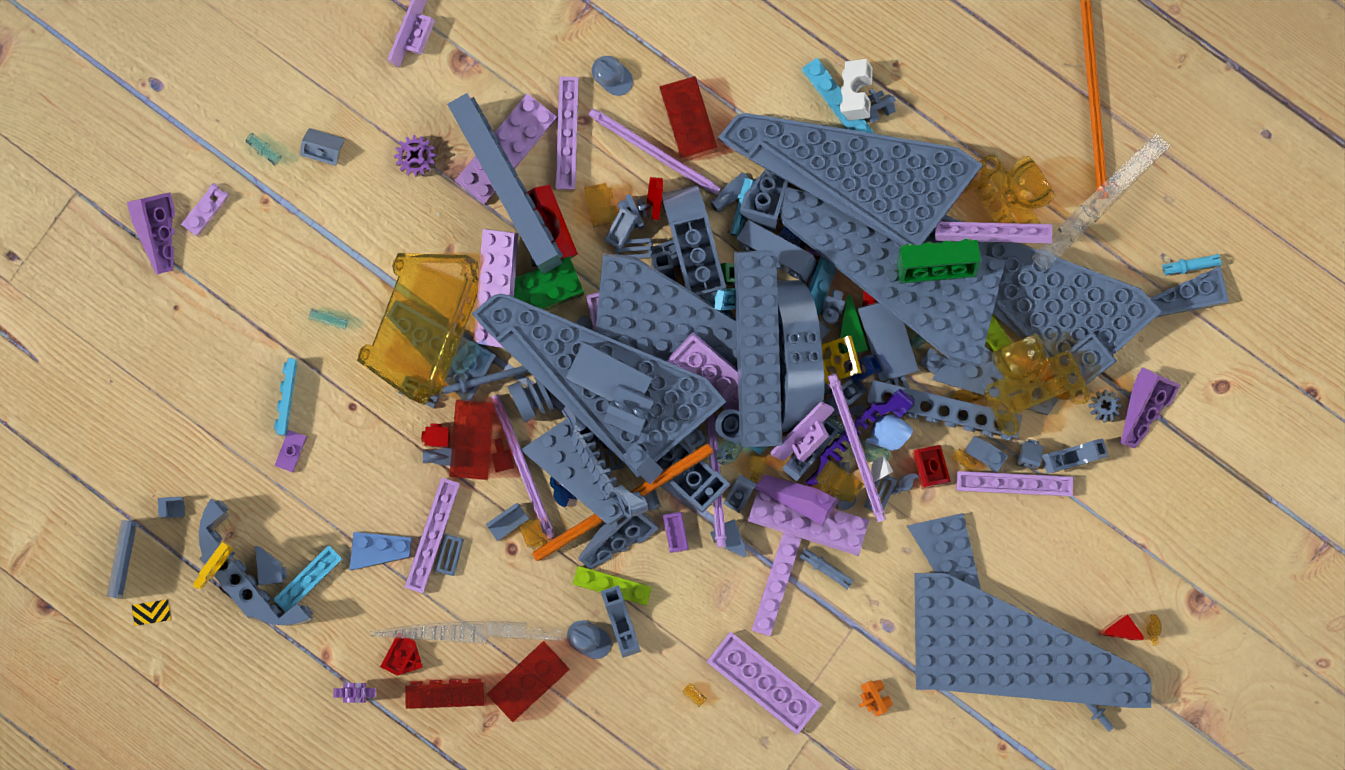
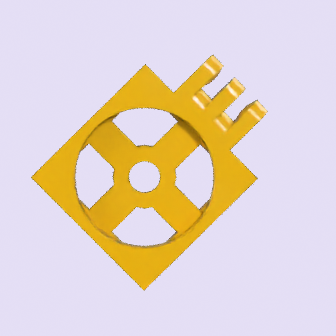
M852 336L821 345L825 384L830 383L828 376L832 375V373L827 369L830 366L836 367L838 380L862 373ZM838 344L846 345L849 352L840 353ZM830 347L832 355L829 359L825 360L826 352ZM836 356H839L841 358V362L839 364L835 362ZM851 360L853 366L848 373H845L843 365L845 361Z
M224 542L219 545L199 572L198 578L193 583L194 588L203 589L207 582L212 580L234 550L232 546Z

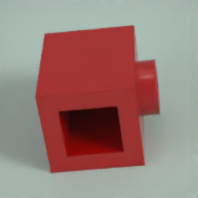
M431 423L430 427L425 426V431H422L421 442L425 443V447L449 448V427H442V424Z

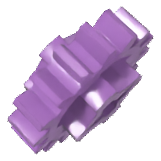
M413 135V140L406 137L407 142L400 141L401 148H395L399 153L394 155L395 159H399L396 165L401 166V172L407 170V176H410L411 172L415 177H417L419 172L424 176V170L430 172L429 165H435L432 158H436V154L431 153L435 149L433 146L428 147L430 141L424 142L423 136L419 140H417L416 135ZM418 144L417 147H411L410 145ZM405 151L407 158L403 162V153ZM426 151L428 153L427 161H425L424 154L426 153ZM413 153H414V154H418L419 158H418V159H416V158H413V159H412V156H411V155H412ZM414 165L420 166L419 168H411Z
M343 683V688H333V698H343V703H366V697H376V688H366V683Z

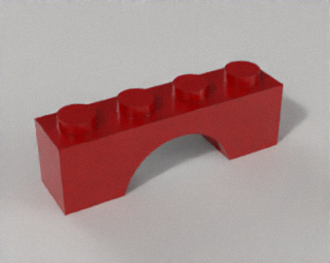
M550 184L534 187L526 192L536 206L533 211L538 210L554 239L551 243L555 242L563 255L560 259L562 260L569 256L573 258L578 255Z

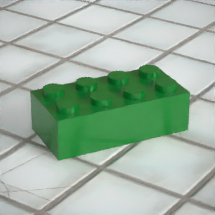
M963 239L957 242L947 240L935 244L926 242L922 245L906 244L901 246L897 259L900 284L976 277L981 262L978 240Z
M569 256L561 260L563 264L545 274H542L540 269H536L516 277L514 298L542 310H548L583 296L584 291Z

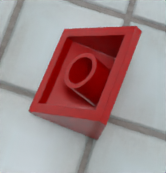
M941 445L920 448L912 452L922 489L951 482Z
M1128 614L1119 616L1099 631V635L1133 641L1144 640L1143 634Z

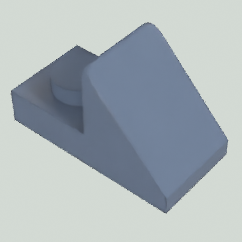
M740 474L723 504L740 513L754 490L756 483Z

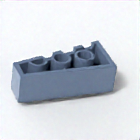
M750 220L746 222L737 237V241L740 244L739 247L744 251H776L777 269L784 270L790 276L799 279L805 284H808L816 270L818 263L812 254Z

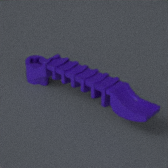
M899 388L887 402H872L871 406L865 409L861 416H857L853 422L858 436L862 433L857 429L859 425L865 430L869 427V424L865 422L867 418L874 423L877 420V413L883 416L887 412H893L900 418L913 405L914 400ZM846 430L842 431L840 436L835 438L832 444L827 445L825 451L820 454L821 462L819 468L806 480V484L809 487L819 483L832 472V461L828 455L832 456L837 462L843 459L834 449L838 448L843 453L848 449L842 444L844 440L850 444Z

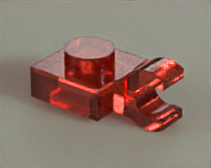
M502 438L494 439L497 453L491 455L495 472L514 469L511 450H504Z

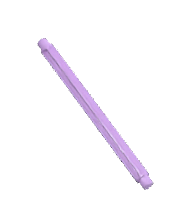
M594 108L590 111L589 116L594 118V121L605 126L708 192H712L715 195H718L721 188L715 185V182H712L601 111L598 112Z
M836 374L828 376L829 386L832 389L874 511L873 514L876 515L878 522L886 519L885 510L882 507L840 385L841 382L840 380L838 381Z
M499 394L491 397L492 406L496 411L542 527V532L545 533L547 540L555 537L554 528L551 526L504 408L503 401H501Z
M714 412L706 419L708 444L713 449V454L709 456L710 468L720 474L718 438L715 428L716 413ZM721 494L713 502L717 548L726 547L725 540L727 539L725 536L723 499Z

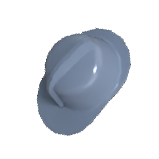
M602 56L592 65L593 78L607 92L612 95L621 96L630 91L633 84L632 74L616 58Z
M735 409L722 411L716 418V432L722 438L740 444L739 411Z
M584 620L577 621L568 629L567 641L569 645L585 656L592 659H600L610 651L611 639L609 635L594 624Z

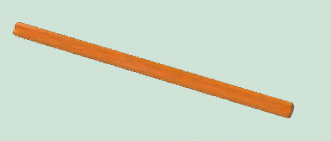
M1080 0L1098 199H1107L1108 185L1091 0Z
M709 444L702 446L665 469L651 484L644 482L630 492L638 491L644 497L713 454L712 447ZM596 514L591 515L533 551L534 559L536 561L544 559L602 523L603 520Z

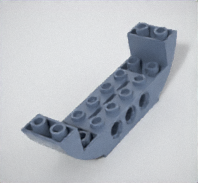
M697 185L662 193V203L667 215L685 288L715 306V296L719 289H726V284L700 190ZM731 309L723 310L724 312L732 316Z
M210 499L200 520L199 545L202 553L200 559L204 564L207 563L222 543L221 540H223L221 535L213 529L230 516L227 513L228 507L219 499ZM233 551L226 559L228 561V568L223 570L221 566L214 575L249 619L256 618L262 622L281 626L302 625L314 620L312 618L314 613L307 605L296 604L283 615V612L277 605H272L269 602L271 597L268 593L257 587L259 583L254 576L248 575L245 572L247 570L246 566L240 560H235L233 557L235 553ZM239 575L240 583L235 585L234 580ZM251 590L253 596L248 600L246 595Z

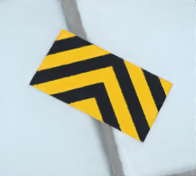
M168 599L132 605L134 626L171 620Z

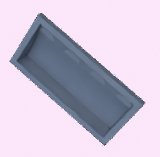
M879 302L858 308L880 381L919 371L904 322Z
M584 342L566 376V379L610 402L618 385L645 395L653 378Z
M121 520L107 597L123 599L137 523L133 521Z

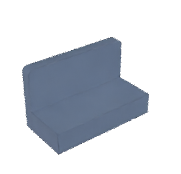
M309 128L302 139L300 155L336 166L339 160L340 149L345 139Z
M517 502L488 522L486 526L495 539L499 541L527 522L529 518Z

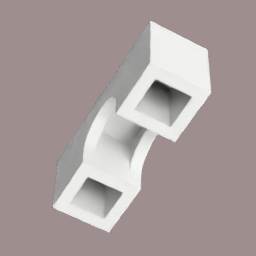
M867 59L846 61L845 69L842 70L844 86L841 87L843 102L840 103V110L848 121L870 118V99L865 92L857 93L861 87L872 85L873 68Z

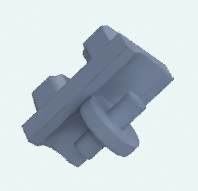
M874 89L869 90L870 96L868 98L870 101H873L870 106V118H867L869 122L873 123L880 119L877 110L883 108L885 115L896 112L894 105L896 99L894 96H891V94L884 96L882 90L877 93Z
M631 194L626 195V199L617 204L619 209L625 207L638 216L642 212L644 218L649 217L647 210L651 208L650 203L644 204L643 200L639 199L637 200L639 207L636 208ZM639 217L633 229L639 227V230L645 228L641 217Z
M832 290L831 297H826L821 311L824 322L834 324L837 320L839 321L845 301H842L843 292Z

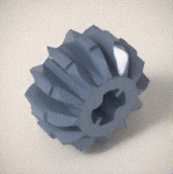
M1107 390L1103 391V395L1098 391L1096 392V397L1092 396L1090 398L1094 402L1088 405L1089 408H1094L1090 414H1098L1095 420L1098 421L1102 416L1103 423H1106L1107 417L1110 421H1113V415L1119 416L1120 413L1116 409L1122 408V405L1116 404L1120 398L1113 399L1114 392H1111L1108 396ZM1108 403L1109 407L1102 409L1101 405Z

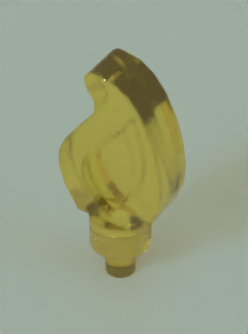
M1151 614L1147 633L1153 646H1156L1162 626L1159 618Z

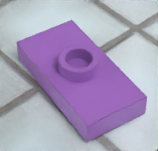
M288 430L275 466L294 472L307 436Z
M682 511L663 515L670 553L689 550Z

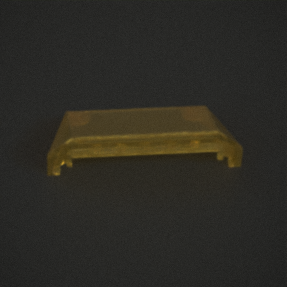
M397 253L392 267L398 279L373 345H364L358 353L357 361L410 400L421 405H425L431 396H437L441 393L477 298L479 278H477L476 270L479 268L478 261L467 255Z

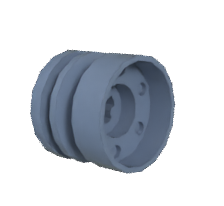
M529 377L526 378L528 386L526 388L519 381L507 386L524 423L536 418L535 408H538L542 414H545L542 406L544 404L547 405L549 411L554 410L549 390L535 377L536 383L534 384L531 383Z

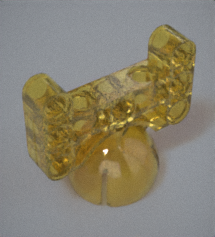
M989 155L980 160L979 162L983 164L980 170V178L972 180L962 194L973 188L995 223H1017L1010 213L1012 211L1020 222L1017 224H1031L1033 222L1042 224L1033 209L1048 205L1054 200L1056 193L1052 190L1051 185L1039 167L1034 164L1035 162L1031 156L1019 159L1013 164L1009 172H1007L996 156ZM990 159H995L997 162L994 169L987 168V162ZM989 180L993 181L999 191L996 192ZM996 201H999L1002 205L1001 210L998 212L992 210V204Z
M1037 333L992 352L993 363L1004 377L987 385L984 389V396L1000 432L1005 436L1015 435L1019 431V423L1015 414L1064 392H1067L1071 402L1075 405L1085 404L1090 399L1089 390L1073 355L1069 352H1061L1050 358H1045V346ZM1062 355L1068 358L1067 366L1060 364L1059 360ZM1070 373L1076 376L1074 384H1071L1067 379ZM1054 374H1056V376H1057V377H1054V378H1052V379H1050V380H1048V381L1043 380V379L1048 378V377H1050V376H1052V375H1054ZM992 386L998 389L996 397H992L989 394V389ZM1034 389L1041 391L1040 399H1035L1032 396ZM1021 390V393H1018L1011 397L1008 396L1009 394ZM1077 391L1083 392V401L1076 399L1075 394ZM999 404H1003L1006 407L1004 415H1000L997 412ZM1007 422H1011L1014 425V430L1011 433L1005 430Z

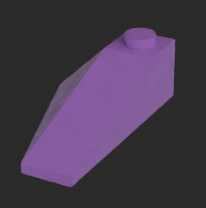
M171 192L127 202L131 221L156 275L173 271L174 247L172 246V235H174V228H172V218L175 217V209Z
M1141 368L1133 384L1121 439L1123 445L1134 449L1149 432V425L1153 420L1157 421L1161 415L1159 413L1165 406L1168 407L1172 403L1180 384L1149 369Z
M765 474L755 487L758 491L821 525L824 524L840 500L825 490Z

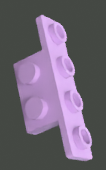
M427 0L410 1L392 50L389 52L388 62L395 67L401 66L406 51L422 55L435 23L432 17L421 15Z
M820 402L782 440V446H776L771 451V455L784 461L795 452L798 460L804 462L829 437L823 422L834 412V408Z

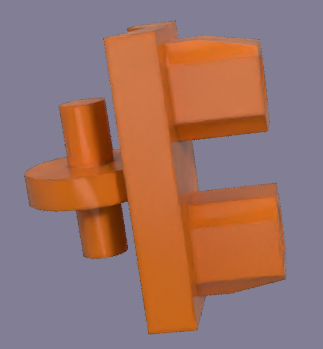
M871 680L860 685L864 692L860 695L863 700L859 704L860 708L866 706L868 712L873 710L876 717L888 712L887 709L893 705V702L889 696L881 699L878 692L885 689L881 680Z

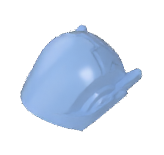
M894 414L876 416L877 420L871 429V438H867L866 442L890 451L898 450L910 438L913 428Z

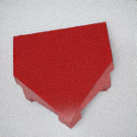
M650 177L647 203L653 206L651 218L653 220H659L663 178Z
M398 632L380 667L396 676L423 668L416 641Z

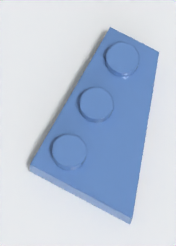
M354 532L350 571L410 557L412 538Z

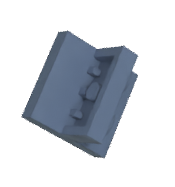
M618 385L603 421L640 436L654 399Z

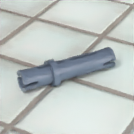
M805 548L799 557L812 565L814 570L818 569L846 588V590L849 589L854 579H851L826 562L824 557L817 556L808 548Z

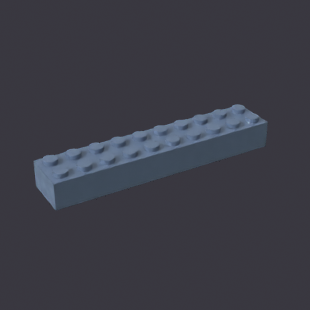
M466 93L448 103L449 109L542 274L563 264L560 259L563 257L560 249L555 242L551 243L554 239L547 226L542 227L545 222L537 209L533 211L536 206L529 194L526 193L527 190L520 178L517 177V172L511 162L508 161V156L502 146L499 145V140L475 98H470Z
M776 251L734 252L740 445L744 448L782 446Z

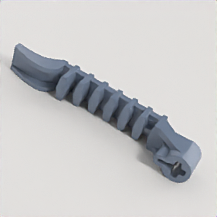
M565 406L562 409V413L571 426L569 438L573 442L572 446L577 449L584 465H587L589 468V473H592L594 476V481L599 484L600 491L604 492L605 499L618 503L628 518L647 512V501L638 491L631 493L623 485L615 487L617 483L616 477L608 478L611 475L610 468L603 470L605 467L604 459L597 461L600 458V452L592 453L596 449L595 441L591 442L594 438L593 432L582 435L587 426Z

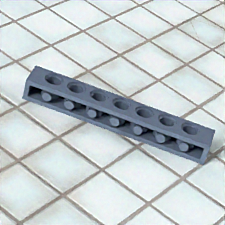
M875 380L871 381L866 401L870 406L872 402H884V393L893 395L900 388L914 400L913 405L905 412L908 413L907 417L918 419L919 416L926 417V421L937 423L939 420L945 422V426L956 428V425L964 426L963 430L975 432V429L982 430L983 435L992 437L995 433L1001 435V439L1012 441V438H1018L1023 415ZM923 401L928 402L930 405L928 412H923L920 409V404ZM941 406H946L949 410L946 417L939 414ZM960 410H964L967 413L965 421H961L958 418ZM980 414L986 418L984 425H979L976 421L977 416ZM997 419L1004 421L1005 425L1002 430L997 429L995 426Z

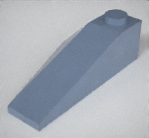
M765 169L760 177L755 180L750 190L745 193L740 213L764 229L775 231L789 182Z
M646 512L630 518L624 516L612 525L604 522L578 559L588 568L592 569L611 559L613 554L621 550L622 552L628 550V546L636 542L638 544L644 542L659 528Z

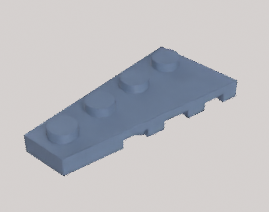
M1220 266L1150 298L1162 311L1155 318L1229 303Z

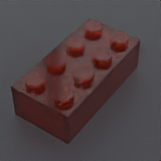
M696 76L659 86V92L680 161L685 162L717 152V143Z
M456 399L449 477L488 480L490 478L496 402Z
M543 641L497 683L487 695L514 723L571 669Z
M480 678L468 679V683H462V679L449 680V684H443V680H429V684L423 685V681H410V685H405L406 709L487 706L486 682H481Z

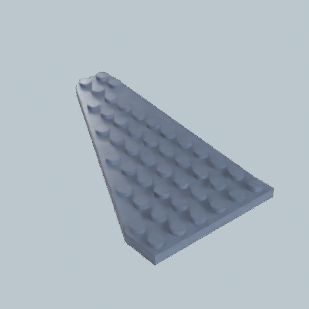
M743 113L734 117L718 137L720 142L738 154L890 238L901 246L906 244L922 245L983 167V164L958 147L750 113Z
M786 188L780 209V219L786 228L948 359L980 366L1006 260L980 253L981 262L976 277L900 284L897 269L900 244L807 192ZM929 236L924 243L932 242L935 244L942 243L943 241H935V237Z
M947 215L941 220V222H963ZM936 228L930 236L935 237ZM978 242L981 254L1006 260L993 314L1050 364L1091 331L1096 334L1110 353L1114 355L1162 312L1139 287L1022 243Z
M603 253L595 332L666 362L673 352L692 333H695L738 369L736 318L723 310L714 309L715 306L634 256Z
M493 295L471 313L499 344L630 468L637 478L640 475L622 459V456L635 442L657 462L726 403L712 384L700 375L509 295ZM583 342L653 378L644 396L654 399V402L640 436L604 422L603 420L610 401L566 379Z
M914 573L916 690H944L1126 708H1151V679L1141 667L947 573Z

